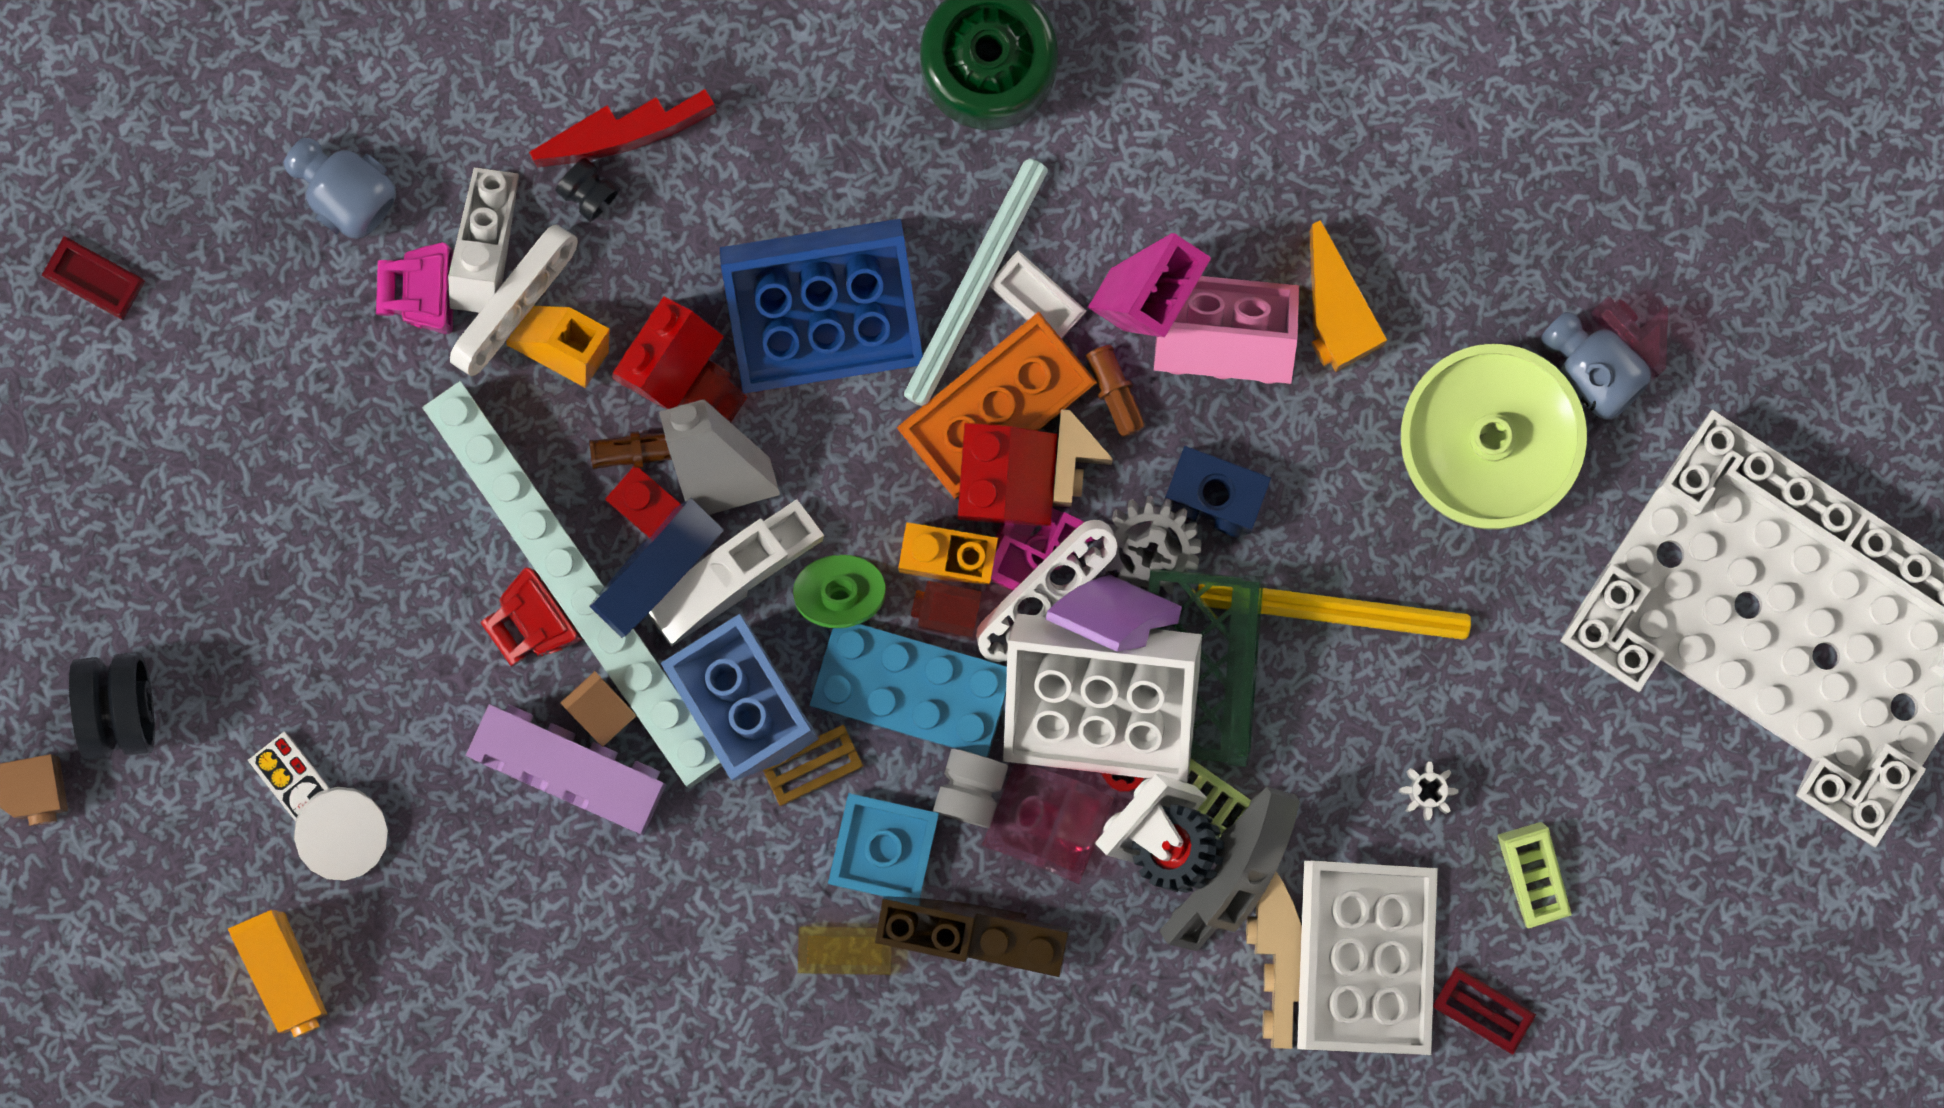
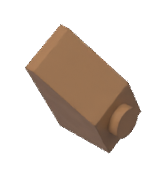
M49 754L0 763V808L14 818L28 819L29 826L57 822L56 813L68 811L60 757Z

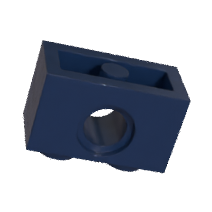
M1184 446L1164 501L1166 499L1171 500L1172 507L1170 511L1173 513L1185 508L1187 510L1186 520L1196 522L1198 515L1215 521L1213 529L1239 538L1241 531L1248 534L1251 533L1271 477ZM1211 483L1221 484L1228 492V501L1221 506L1208 504L1203 497L1204 487Z

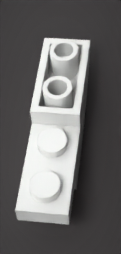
M796 499L765 521L760 518L701 560L681 578L648 615L669 644L673 646L747 597L748 590L822 542L824 534Z

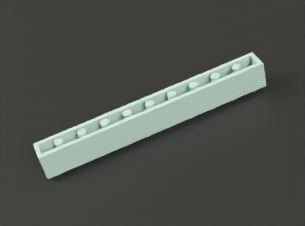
M461 381L422 407L686 787L692 788L722 767V764L676 688L633 628L625 637L621 638L589 607L605 586Z

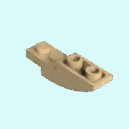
M1275 872L1266 891L1256 904L1255 916L1247 917L1246 944H1255V954L1273 955V964H1264V992H1272V1011H1263V1038L1271 1039V1048L1292 1049L1293 1002H1299L1302 925L1294 903L1277 872Z

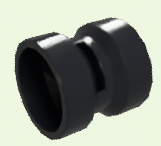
M583 158L565 174L555 191L564 200L573 201L576 204L579 203V213L589 222H592L603 212L599 208L600 204L604 201L610 205L618 195L620 188L610 179L599 180L600 176L597 174L596 166L587 158Z

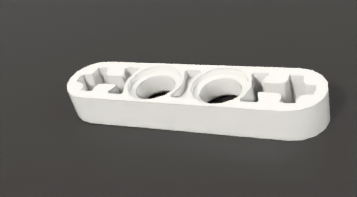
M557 224L549 227L541 235L460 336L452 349L450 363L470 376H475L488 364L570 261L578 243L575 235Z
M1090 520L1078 526L981 622L977 628L976 637L979 650L984 658L992 662L1007 661L1008 639L1013 625L1009 626L1007 616L1010 615L1013 622H1015L1016 616L1019 614L1017 611L1018 605L1022 600L1029 597L1041 600L1043 603L1042 610L1035 616L1046 617L1047 611L1057 601L1075 588L1091 581L1111 562L1116 555L1117 542L1113 530L1108 524L1100 520ZM1092 537L1098 540L1102 537L1104 548L1099 550L1096 547H1092L1088 550L1086 539ZM1073 551L1076 552L1078 558L1083 555L1086 563L1085 567H1082L1077 557L1071 554ZM1066 565L1075 570V577L1066 585H1056L1050 580L1051 572L1058 566ZM1005 632L1007 643L1002 645L999 642H995L991 645L989 638L991 633L1000 636Z

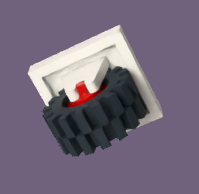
M1159 774L1144 780L1136 788L1134 799L1122 812L1116 813L1106 822L1103 828L1104 833L1095 842L1106 856L1143 866L1138 872L1143 878L1150 879L1148 883L1175 892L1188 893L1193 892L1192 887L1201 889L1206 886L1204 878L1214 879L1217 874L1216 871L1211 869L1213 863L1222 865L1224 858L1216 855V849H1224V841L1215 838V836L1221 834L1219 827L1210 824L1213 819L1208 815L1197 811L1207 797L1194 785Z

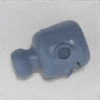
M303 137L295 143L284 159V168L291 177L304 179L309 183L306 190V202L309 208L317 214L315 219L336 235L340 231L349 238H365L383 221L396 199V187L394 182L385 174L387 169L368 154L362 157L354 151L340 150L328 157L323 153L319 142L312 138Z
M1570 312L1561 314L1541 336L1544 345L1550 351L1560 353L1567 359L1559 371L1574 388L1581 405L1587 407L1599 418L1610 420L1620 415L1640 396L1651 381L1649 366L1617 334L1607 329H1601L1589 336L1583 330L1580 319Z

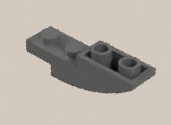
M1266 786L1262 792L1251 800L1249 807L1235 823L1222 833L1220 840L1224 841V849H1216V855L1224 857L1222 865L1216 864L1217 866L1214 871L1217 874L1214 879L1205 877L1204 881L1207 885L1201 889L1197 888L1184 904L1178 906L1173 911L1171 918L1160 929L1159 932L1167 944L1198 951L1218 928L1236 932L1266 891L1287 848L1300 803L1295 794Z

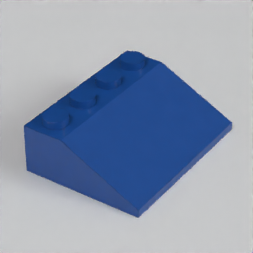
M901 218L719 247L721 270L743 394L919 365L923 354Z

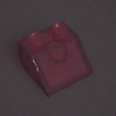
M1015 763L982 846L1052 875L1080 884L1114 798L1080 781L1030 764Z

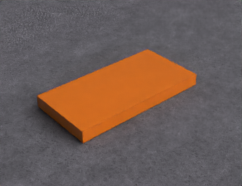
M1037 312L929 400L928 404L923 405L896 428L952 497L956 499L959 496L964 423L1013 426L1039 431L1057 417L1061 410L1068 408L1095 386L1097 381L1042 314Z

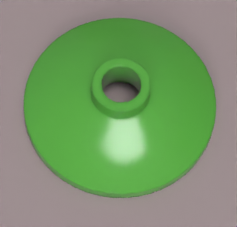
M831 555L810 563L799 573L793 587L794 602L798 611L812 623L828 628H847L867 621L881 608L886 595L885 581L881 572L867 560L851 555Z

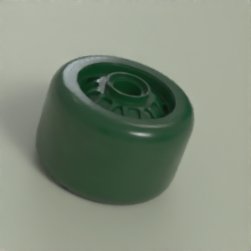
M944 0L933 11L925 25L920 43V65L925 88L935 105L946 116L963 126L978 130H1000L1014 126L1029 118L1041 107L1049 96L1055 81L1058 61L1056 34L1048 16L1034 0ZM993 43L1000 47L1002 54L997 60L986 62L977 56L976 50L981 44Z

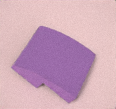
M1108 575L1091 580L1066 594L1047 611L1046 620L1116 652L1146 647L1150 629L1178 624L1182 606L1117 577Z

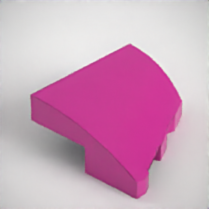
M1052 508L1051 527L1041 526L1038 533L1033 536L1030 535L1036 527L1035 525L1001 523L995 536L998 538L991 582L1013 591L1084 521ZM1089 537L1086 539V542H1093L1095 539ZM1062 566L1056 567L1053 571L1060 569Z

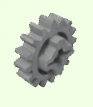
M1147 496L1145 506L1140 508L1133 499L1129 500L1127 514L1116 509L1112 517L1115 525H1108L1115 535L1117 551L1111 562L1104 567L1105 570L1113 571L1117 569V578L1123 581L1128 580L1132 585L1139 588L1141 586L1147 587L1148 592L1155 595L1157 587L1163 586L1168 594H1172L1174 592V580H1178L1186 585L1189 582L1190 575L1187 569L1197 570L1199 558L1195 554L1201 552L1202 545L1200 539L1193 538L1197 534V523H1184L1187 517V510L1182 508L1173 513L1170 511V499H1166L1161 507H1157L1152 496ZM1148 521V522L1143 523V524H1141V525H1135V524L1140 523V522ZM1168 527H1170L1177 534V536L1180 539L1181 545H1179V540L1173 539L1168 531ZM1103 541L1101 542L1100 550L1104 548ZM1150 542L1158 544V546L1153 548L1152 552L1144 549L1147 548ZM1122 553L1131 557L1134 566L1127 562Z

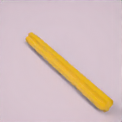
M1205 580L1200 581L1197 589V604L1205 607L1462 640L1468 638L1471 628V617L1463 613Z

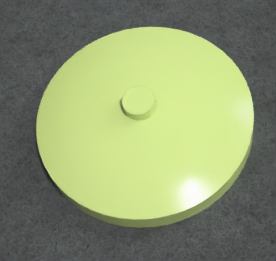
M1484 344L1468 347L1452 353L1435 364L1421 378L1411 393L1405 407L1401 425V448L1405 467L1411 481L1421 496L1434 509L1449 519L1480 529L1517 527L1536 520L1554 508L1569 492L1577 479L1584 461L1587 445V427L1584 411L1577 393L1567 378L1553 364L1536 353L1504 344Z

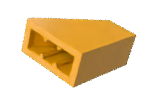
M269 910L228 928L230 936L278 1033L291 1031L293 1037L296 1038L319 1028L317 1019L328 1014L285 912Z

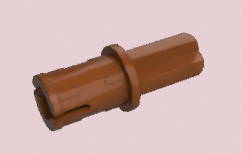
M1111 344L1105 345L1086 354V360L1089 362L1101 390L1098 397L1100 400L1106 401L1119 434L1125 437L1142 430L1145 423L1130 390L1133 387V383L1131 380L1126 381L1114 354L1113 346Z

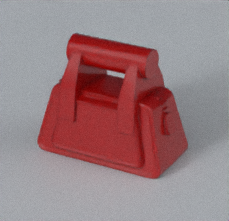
M530 567L524 568L500 597L502 607L480 622L511 667L523 661L526 655L532 652L537 654V656L553 654L582 640V636L539 574ZM512 619L525 638L519 645L503 624Z

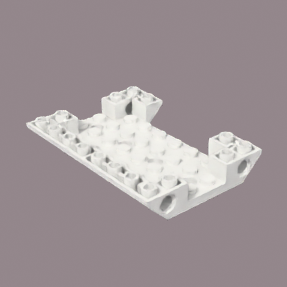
M1711 410L1680 452L1578 608L1560 642L1638 693L1659 661H1664L1812 758L1813 760L1796 796L1871 846L1876 847L1926 769L1922 765L1944 733V560L1725 417ZM1672 542L1679 546L1682 552V560L1677 567L1668 568L1658 561L1657 549L1660 544ZM1751 593L1758 599L1760 609L1754 618L1746 619L1736 612L1734 604L1739 594ZM1826 643L1836 650L1837 662L1832 669L1824 670L1814 663L1812 654L1818 644ZM1898 694L1909 696L1915 703V713L1908 721L1897 719L1891 712V702Z

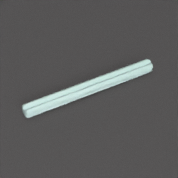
M1030 158L1023 162L904 392V396L911 402L920 406L928 404L1048 173L1047 167L1042 163Z

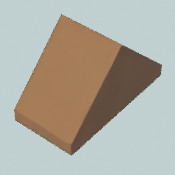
M596 671L561 702L564 708L602 747L637 716Z

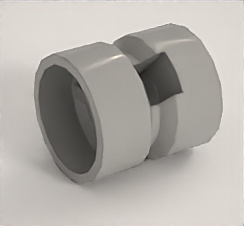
M951 749L944 773L950 782L947 785L940 786L933 812L990 829L997 803L991 796L993 792L1002 789L1008 765L973 753Z

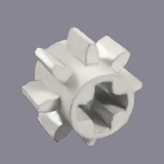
M1427 762L1424 767V774L1421 776L1411 768L1406 772L1413 782L1410 787L1400 788L1399 793L1410 795L1412 802L1407 806V812L1413 811L1417 807L1424 809L1423 816L1428 821L1432 817V808L1438 807L1445 814L1451 811L1444 801L1447 796L1457 794L1458 789L1448 788L1445 780L1450 776V770L1444 771L1440 775L1433 773L1432 762ZM1420 780L1426 784L1432 781L1438 784L1439 787L1435 791L1436 796L1439 798L1437 802L1431 798L1424 802L1420 800L1418 796L1422 791L1421 786L1418 784Z

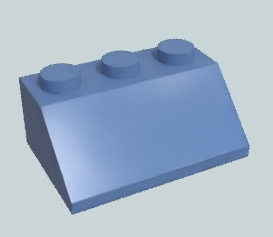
M740 614L661 662L662 667L732 781L778 765L819 739L749 623Z

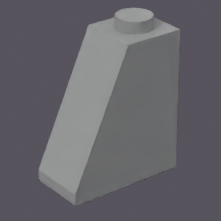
M703 399L659 412L668 449L685 501L692 498L710 515L780 495L770 457L707 401Z

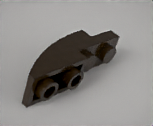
M884 896L875 943L966 962L968 958L1060 977L1070 928L1026 919L1027 914L999 908L926 898Z

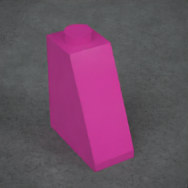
M1171 233L1112 267L1088 308L1125 332L1165 338L1211 257L1177 234Z

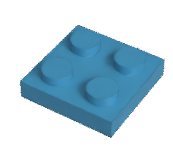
M848 793L828 884L882 897L920 898L939 813Z

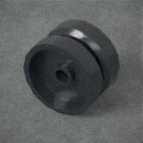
M133 652L114 655L109 670H107L106 665L98 657L74 659L70 665L69 700L74 735L83 760L110 758L115 749L116 741L125 755L152 753L155 744L154 705L150 677L142 653Z

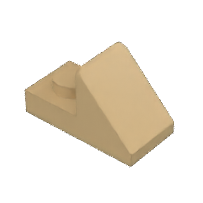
M1061 410L1053 506L1071 507L1072 496L1082 497L1084 469H1075V462L1112 465L1113 461L1112 457L1071 410Z

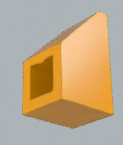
M533 306L506 341V345L586 388L609 353L610 329L570 307Z
M906 522L898 567L899 573L952 582L990 584L998 538Z

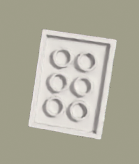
M1304 861L1297 1049L1431 1055L1437 868Z

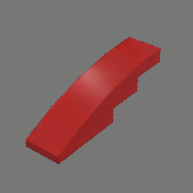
M706 89L665 112L659 100L655 97L616 120L612 111L606 105L531 150L529 154L537 168L573 164L583 158H587L589 161L632 151L672 136L717 113Z

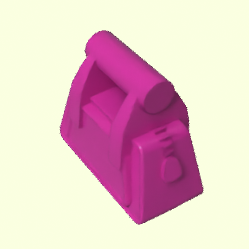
M441 242L408 251L404 255V260H378L376 315H402L403 321L408 325H414L420 329L424 328L442 334H450L453 330V309H450L448 275L454 250L446 243ZM395 275L403 276L402 300H395Z

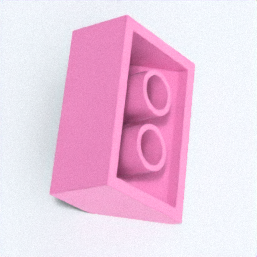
M1201 276L1165 338L1156 336L1154 371H1164L1176 375H1205L1219 379L1256 380L1268 384L1276 382L1291 384L1298 340L1299 285Z

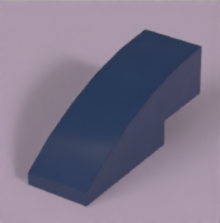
M692 498L688 499L676 507L654 534L635 550L589 607L621 638L625 637L681 580L724 530Z

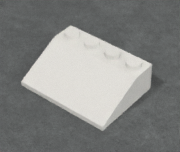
M1017 614L1008 639L1003 761L1150 778L1155 774H1159L1187 783L1199 683L1202 634L1150 629L1146 647L1116 652L1046 620L1044 616Z

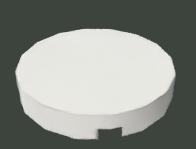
M334 787L318 792L304 805L296 818L294 840L299 857L311 871L326 879L346 881L364 875L378 863L386 849L388 829L382 810L370 797L355 788Z

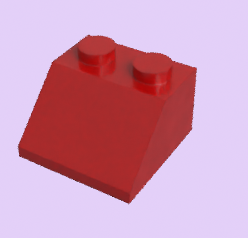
M663 296L613 371L612 379L666 410L677 407L724 336L692 310Z
M964 423L958 519L1051 527L1058 434L1013 426Z

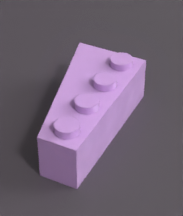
M490 704L488 705L465 756L644 836L666 787V784L657 780L660 771L638 761L634 762L632 768L615 761L618 755L617 752L607 747H602L595 742H592L590 749L573 742L575 733L550 723L548 730L531 723L534 715L508 704L506 711Z

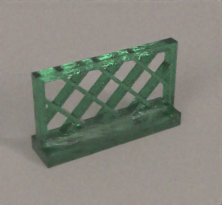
M1151 569L1149 580L1150 593L1159 596L1160 581L1178 582L1190 595V598L1181 605V612L1195 601L1212 621L1211 624L1199 633L1202 634V638L1214 627H1217L1229 641L1228 652L1215 663L1201 648L1200 658L1209 668L1199 676V683L1213 672L1225 686V698L1211 709L1197 693L1196 703L1205 714L1194 723L1193 729L1194 731L1210 718L1222 732L1221 750L1202 748L1192 738L1190 759L1228 762V765L1246 767L1251 757L1264 576L1245 575L1244 577ZM1189 583L1203 584L1205 586L1196 592ZM1213 585L1233 587L1231 607L1219 617L1215 615L1200 597ZM1231 614L1229 631L1222 621ZM1180 622L1173 625L1178 632L1188 633ZM1227 660L1225 676L1218 667ZM1224 706L1222 722L1215 713Z

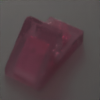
M1608 296L1592 311L1590 315L1604 329L1617 334L1646 362L1650 368L1653 381L1666 369L1668 305L1642 328L1635 323L1638 320L1636 313L1621 299L1615 302Z

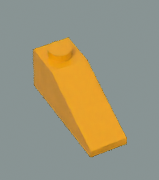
M1319 220L1312 224L1309 231L1313 333L1317 338L1311 344L1322 365L1325 366L1331 363L1333 369L1337 372L1384 347L1387 339L1323 223Z

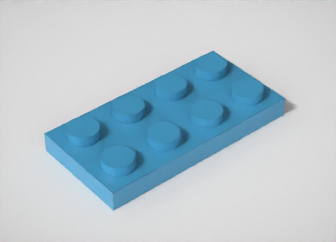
M861 624L847 628H833L809 706L988 758L1006 697L1007 667Z

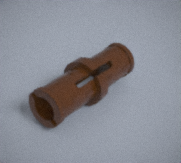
M639 431L630 432V436L589 440L592 469L634 464V468H641L643 463L672 460L664 433L640 435Z

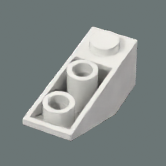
M474 167L448 275L450 309L480 313L503 284L519 179L518 173Z

